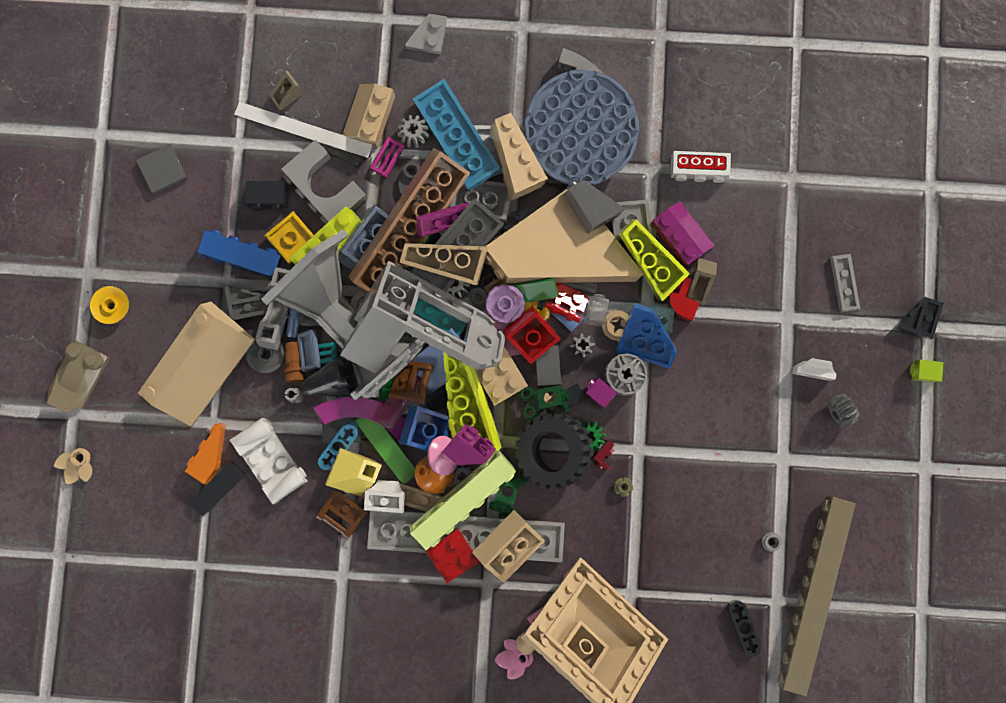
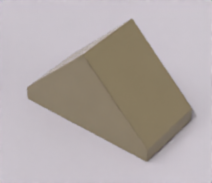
M285 71L269 94V97L278 109L282 110L301 97L303 92L291 74Z

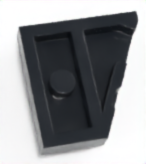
M928 297L922 298L895 328L929 340L933 339L944 303Z

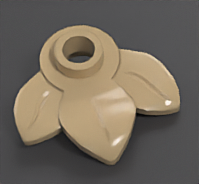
M78 448L72 453H63L55 461L54 467L65 469L64 479L66 484L74 483L80 478L87 482L92 475V467L89 463L90 453L86 449ZM82 454L84 458L82 461H79V455Z

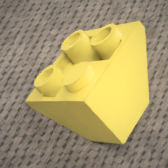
M340 448L325 485L361 497L365 490H368L375 483L382 465L373 459Z

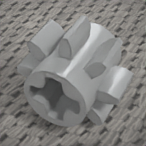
M581 333L579 339L573 338V341L576 343L571 345L570 348H575L576 352L574 355L580 353L584 358L586 352L592 353V350L589 348L594 346L595 343H590L589 339L591 336L585 338L583 333ZM581 341H583L584 344H587L584 350H582L581 347H578Z

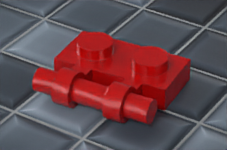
M556 283L558 298L549 299L553 303L547 300L544 307L555 315L558 313L566 317V320L570 322L573 320L579 323L582 316L576 313H583L589 296L562 283Z

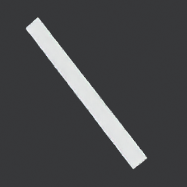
M242 102L238 103L234 114L311 140L316 139L320 143L367 158L373 146L372 144Z

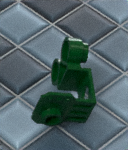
M562 385L536 391L532 387L527 386L520 391L521 399L529 403L523 410V416L530 422H533V418L540 416V412H545V408L558 405L563 406L564 411L569 414L567 401L570 400L568 389H564ZM526 391H530V395L528 397L524 396ZM547 392L555 394V399L551 403H547L544 400ZM532 409L533 414L528 416V411Z
M518 469L509 482H504L499 486L495 501L490 502L489 509L499 512L502 516L506 517L513 510L516 511L513 506L519 486L526 485L529 478L519 477V474L525 472L523 469ZM504 487L512 488V496H504L502 489Z

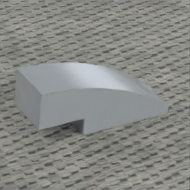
M563 48L558 69L567 72L572 70H588L603 73L586 58Z

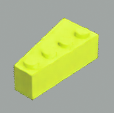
M345 206L290 257V260L296 265L312 248L344 229L348 236L338 246L339 258L341 248L361 220L353 210Z
M631 219L618 232L635 263L644 273L643 276L657 300L663 301L690 274L636 219Z

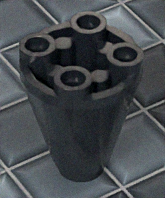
M342 356L337 357L302 382V390L305 396L318 397L351 394L359 385L353 373L355 371L351 361H347Z

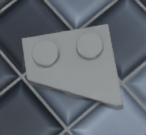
M428 14L406 42V49L441 55L447 17Z

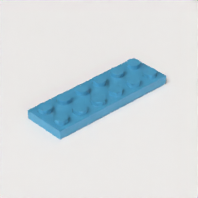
M445 79L413 98L447 156L470 172L464 182L469 191L502 171Z

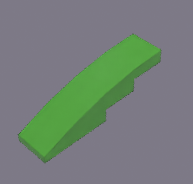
M360 417L355 420L403 485L415 476L414 465L407 458L392 435L382 425Z

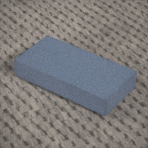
M316 330L297 334L302 372L321 368Z

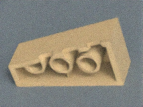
M509 113L495 119L489 130L495 152L498 154V163L503 172V181L507 187L510 202L541 188L548 178L512 114Z
M405 243L399 263L478 285L488 247Z

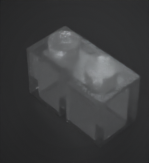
M600 294L590 296L586 304L583 324L602 327L606 321L609 299H605V296Z

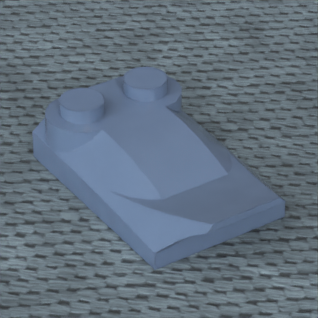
M376 205L368 208L364 213L362 221L341 248L339 262L352 271L389 215Z

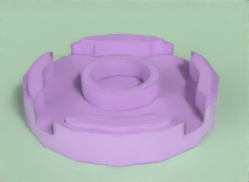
M508 284L494 287L486 298L488 314L500 323L515 321L524 310L522 293L518 288Z

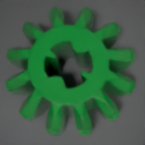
M586 421V429L594 437L593 444H590V450H593L594 446L599 451L600 447L597 443L605 444L603 440H600V437H606V434H599L603 427L600 426L598 429H595L597 422H593L592 427H590V422Z

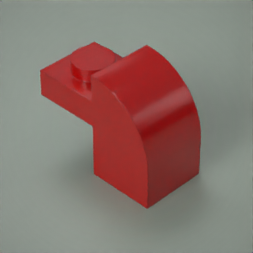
M686 277L675 288L674 291L677 293L671 292L667 296V305L675 317L690 323L693 321L700 303L686 297L692 279Z

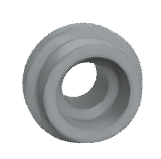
M769 532L763 536L762 546L765 550L775 552L780 549L782 540L778 534ZM772 538L774 544L770 546L768 540Z

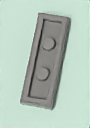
M851 254L830 257L839 312L860 310Z

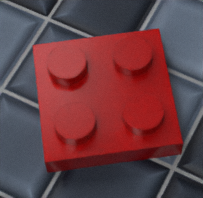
M459 528L441 539L436 546L425 550L447 584L480 562L472 553L473 549Z

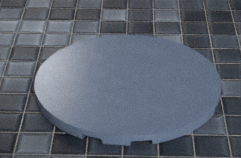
M572 70L553 77L536 92L529 104L525 117V139L544 173L551 178L568 185L575 181L579 183L583 180L591 185H595L610 179L628 163L637 145L639 119L632 98L613 78L600 72Z

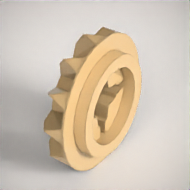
M619 310L608 313L603 319L602 324L604 334L611 340L619 341L624 329H618L614 333V326L611 323H616L621 319L620 326L624 328L629 315Z

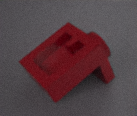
M606 440L605 444L592 457L595 460L594 464L602 471L604 468L606 470L611 468L603 461L604 458L608 459L614 452L612 449L614 444L609 440Z

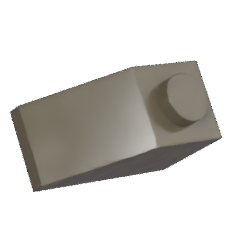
M698 258L691 277L692 282L687 292V298L697 301L700 305L704 306L716 277L717 263Z

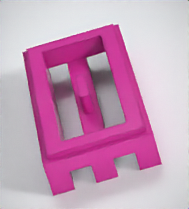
M388 137L371 165L370 170L387 179L402 154L405 145ZM390 143H392L393 145L380 168H376ZM398 146L399 148H398V150L396 151L394 157L392 158L390 164L388 165V167H387V169L385 170V172H383L385 166L387 165V163H388V161L390 160L392 154L394 153L396 147Z

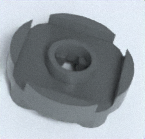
M254 340L246 352L247 362L251 368L260 373H273L285 363V347L281 341L278 350L260 347L256 340ZM264 349L271 352L268 359L261 357L264 354Z

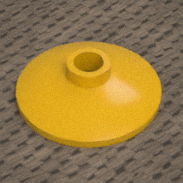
M114 286L100 288L94 293L90 301L92 315L96 320L104 324H114L121 321L129 309L127 295L121 289ZM111 303L115 304L113 309L109 308Z

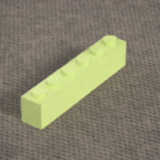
M497 450L486 463L476 468L410 526V534L425 550L430 546H436L444 534H449L453 531L454 525L459 521H464L469 516L470 511L474 508H479L484 503L486 497L494 495L502 483H507L514 477L516 471L513 465Z

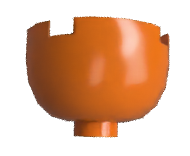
M428 455L418 462L414 472L418 486L422 490L433 494L445 492L444 489L452 484L454 472L449 475L437 474L429 464Z

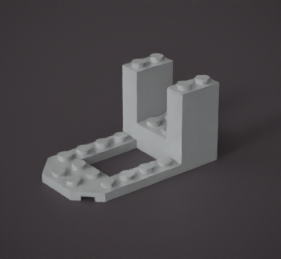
M388 261L358 307L354 317L358 324L345 342L341 352V356L377 373L403 334L407 332L413 337L478 370L498 366L502 359L505 336L502 331L496 330L494 327L495 321L491 316ZM418 297L436 306L441 311L449 313L456 319L467 323L464 341L414 315L413 312Z

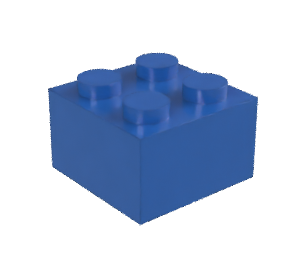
M410 406L399 443L428 452L429 445L434 438L448 436L450 429L449 416L419 406Z

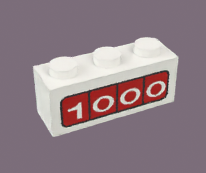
M673 151L671 155L670 178H675L676 181L694 179L696 182L713 180L715 183H722L730 176L731 153Z

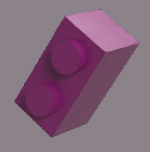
M600 378L596 381L592 379L584 388L586 391L584 396L600 410L604 409L617 394Z

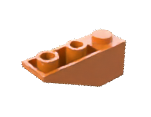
M224 423L212 426L209 431L210 436L207 440H203L200 443L198 453L195 457L192 456L186 464L188 467L185 472L203 484H208L220 469L226 428Z

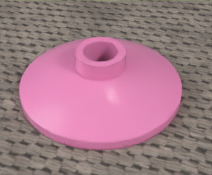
M446 436L434 438L428 448L429 464L440 475H449L457 468V464L442 453L451 441Z

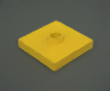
M293 211L264 236L290 265L293 263L290 257L314 235Z

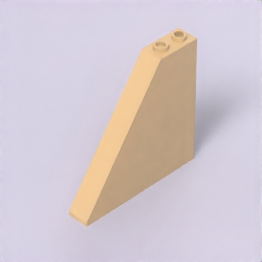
M567 189L485 246L488 247L485 263L492 266L496 277L499 280H503L505 284L555 278L556 283L636 282L644 274L605 225L590 233L586 232L564 197Z

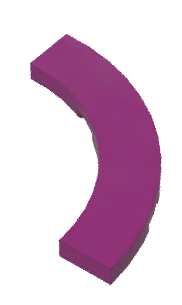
M352 397L329 400L313 407L322 425L345 417L365 418L382 425L395 438L399 446L404 445L400 444L399 440L405 419L391 407L381 402L361 397L355 401Z

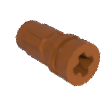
M298 342L285 343L286 369L284 370L287 373L285 375V382L305 381V376L301 369Z

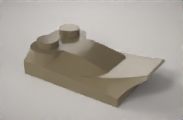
M74 340L73 343L66 347V356L48 389L46 403L65 413L74 409L84 408L110 359L109 356L77 340Z

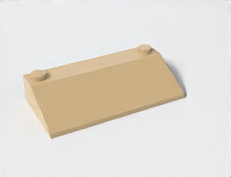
M212 302L200 304L138 394L155 408L189 426H193L255 339Z

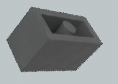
M552 346L532 363L536 364V371H533V381L537 383L538 387L561 385L558 346Z

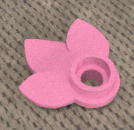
M504 640L506 650L496 656L495 662L500 667L507 669L508 679L519 678L524 674L525 668L532 664L534 659L533 653L523 654L518 650L516 640ZM520 655H524L526 661H522Z

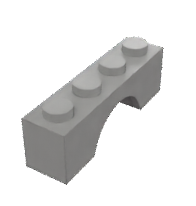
M275 267L270 288L272 289L290 270ZM278 301L269 303L266 315L260 321L255 338L260 347L278 350L290 307Z

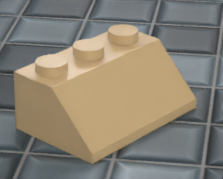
M360 84L342 135L372 144V147L378 148L395 99L393 89L378 84Z
M513 510L472 553L485 568L505 583L545 540Z

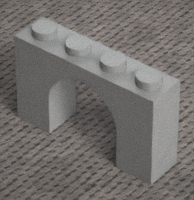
M315 139L282 168V171L285 173L282 177L290 185L293 183L297 187L295 191L302 199L306 197L310 201L308 206L314 212L317 210L322 215L320 219L326 225L345 206L354 212L368 198L354 181L337 195L330 198H322L312 192L311 178L313 174L331 159L328 152Z

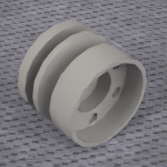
M628 353L621 354L607 364L603 378L604 382L617 393L616 395L629 396L639 391L646 383L647 370L643 361L637 356ZM628 370L630 377L624 379V375L621 372Z

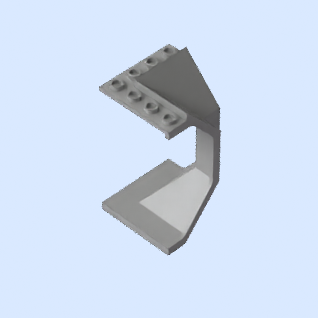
M344 229L312 248L261 299L266 305L272 301H278L315 319L342 349L358 324L354 320L357 310L348 302L342 292L338 246L348 236ZM402 336L377 373L351 361L359 384L350 394L355 401L360 396L369 399L408 365L425 346L424 341L413 336Z

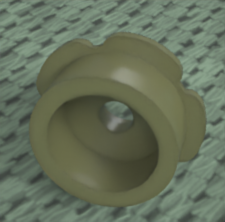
M626 477L617 479L614 486L615 492L623 497L628 496L633 491L631 480Z

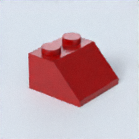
M533 305L503 330L506 338L530 364L560 340V337Z

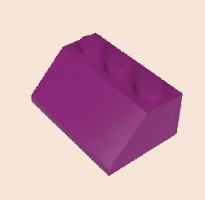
M681 202L669 207L651 222V227L684 268L715 246Z

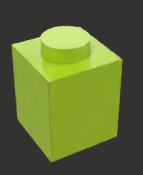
M921 359L913 361L910 367L911 380L931 383L942 382L944 362Z

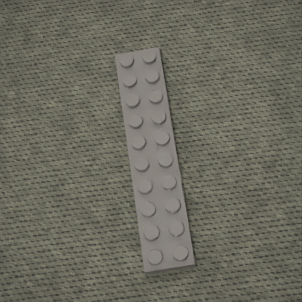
M370 511L367 549L426 553L424 547L410 534V526L425 513ZM468 516L464 521H459L454 525L453 531L459 528L474 551L505 518ZM525 520L545 540L527 560L562 562L565 523ZM444 534V535L440 538V540L443 539L444 537H446V536L449 535V534Z

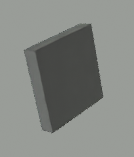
M171 144L136 160L152 194H156L187 179V175Z

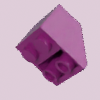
M465 424L442 453L457 465L483 464L488 461L496 448L493 447L494 445L490 440L482 438L474 427Z

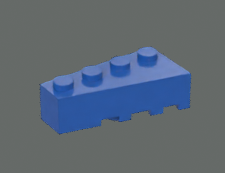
M210 229V232L205 230L198 249L199 257L206 259V256H209L215 262H228V265L238 269L246 268L249 272L271 279L281 256L277 254L278 251L270 248L263 250L259 248L258 244L252 242L245 244L240 242V239L229 235V238L221 236V232Z

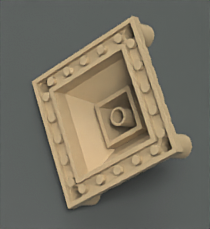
M580 557L564 573L563 581L528 629L517 637L516 645L518 650L526 655L536 650L558 673L569 680L579 692H582L591 703H632L668 638Z

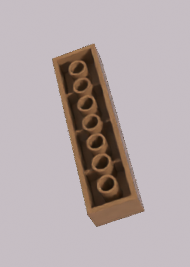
M433 148L348 276L350 280L369 292L388 261L406 270L409 265L399 263L405 243L423 244L429 236L420 237L418 235L416 217L446 209L470 172L439 150Z

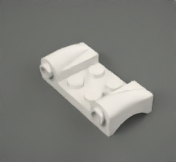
M261 418L230 439V442L239 455L244 458L262 485V489L271 503L276 504L308 481L305 478L306 473L301 467L298 468L273 431V424L269 419Z

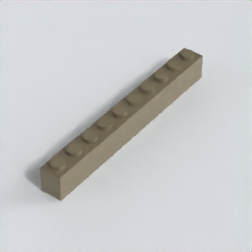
M827 496V499L823 501V515L818 520V534L812 543V548H814L813 554L808 559V573L803 578V592L799 595L797 601L799 606L798 612L793 616V631L789 633L787 640L789 644L788 650L784 653L782 659L784 666L778 674V686L783 690L807 697L856 503Z

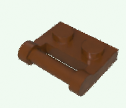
M410 361L408 365L395 375L390 396L396 399L415 401L420 404L425 403V392L430 375L434 371V365ZM418 371H423L418 391L413 393Z
M335 489L316 516V519L320 522L324 521L341 533L344 539L348 540L368 511ZM328 510H331L351 524L347 529L327 515Z

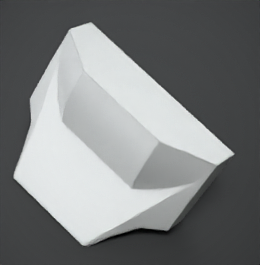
M812 358L793 366L792 374L828 381L836 380V373L830 361Z
M378 480L372 488L365 490L364 510L403 513L405 493L401 490L399 481Z

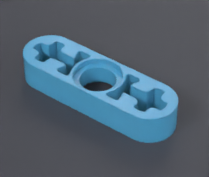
M347 421L342 424L321 452L318 459L320 468L331 470L339 451L333 447L334 442H341L345 450L350 447L358 435L356 423ZM350 428H352V433L350 432L345 439L344 436L346 433V429L349 430ZM330 453H332L331 461L324 463V459H327Z

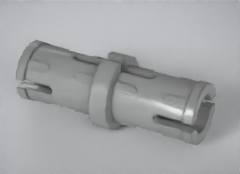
M289 388L285 391V394H287L285 398L291 403H300L304 400V393L298 388Z

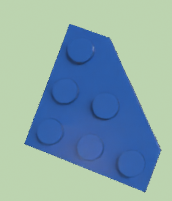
M634 303L616 346L615 353L632 354L642 361L670 369L677 355V349L654 309Z

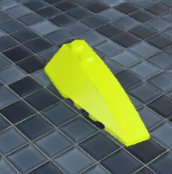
M443 352L447 381L446 390L448 394V421L452 437L454 438L465 424L472 426L482 438H486L493 443V447L496 448L493 452L495 453L501 449L502 445L475 369Z

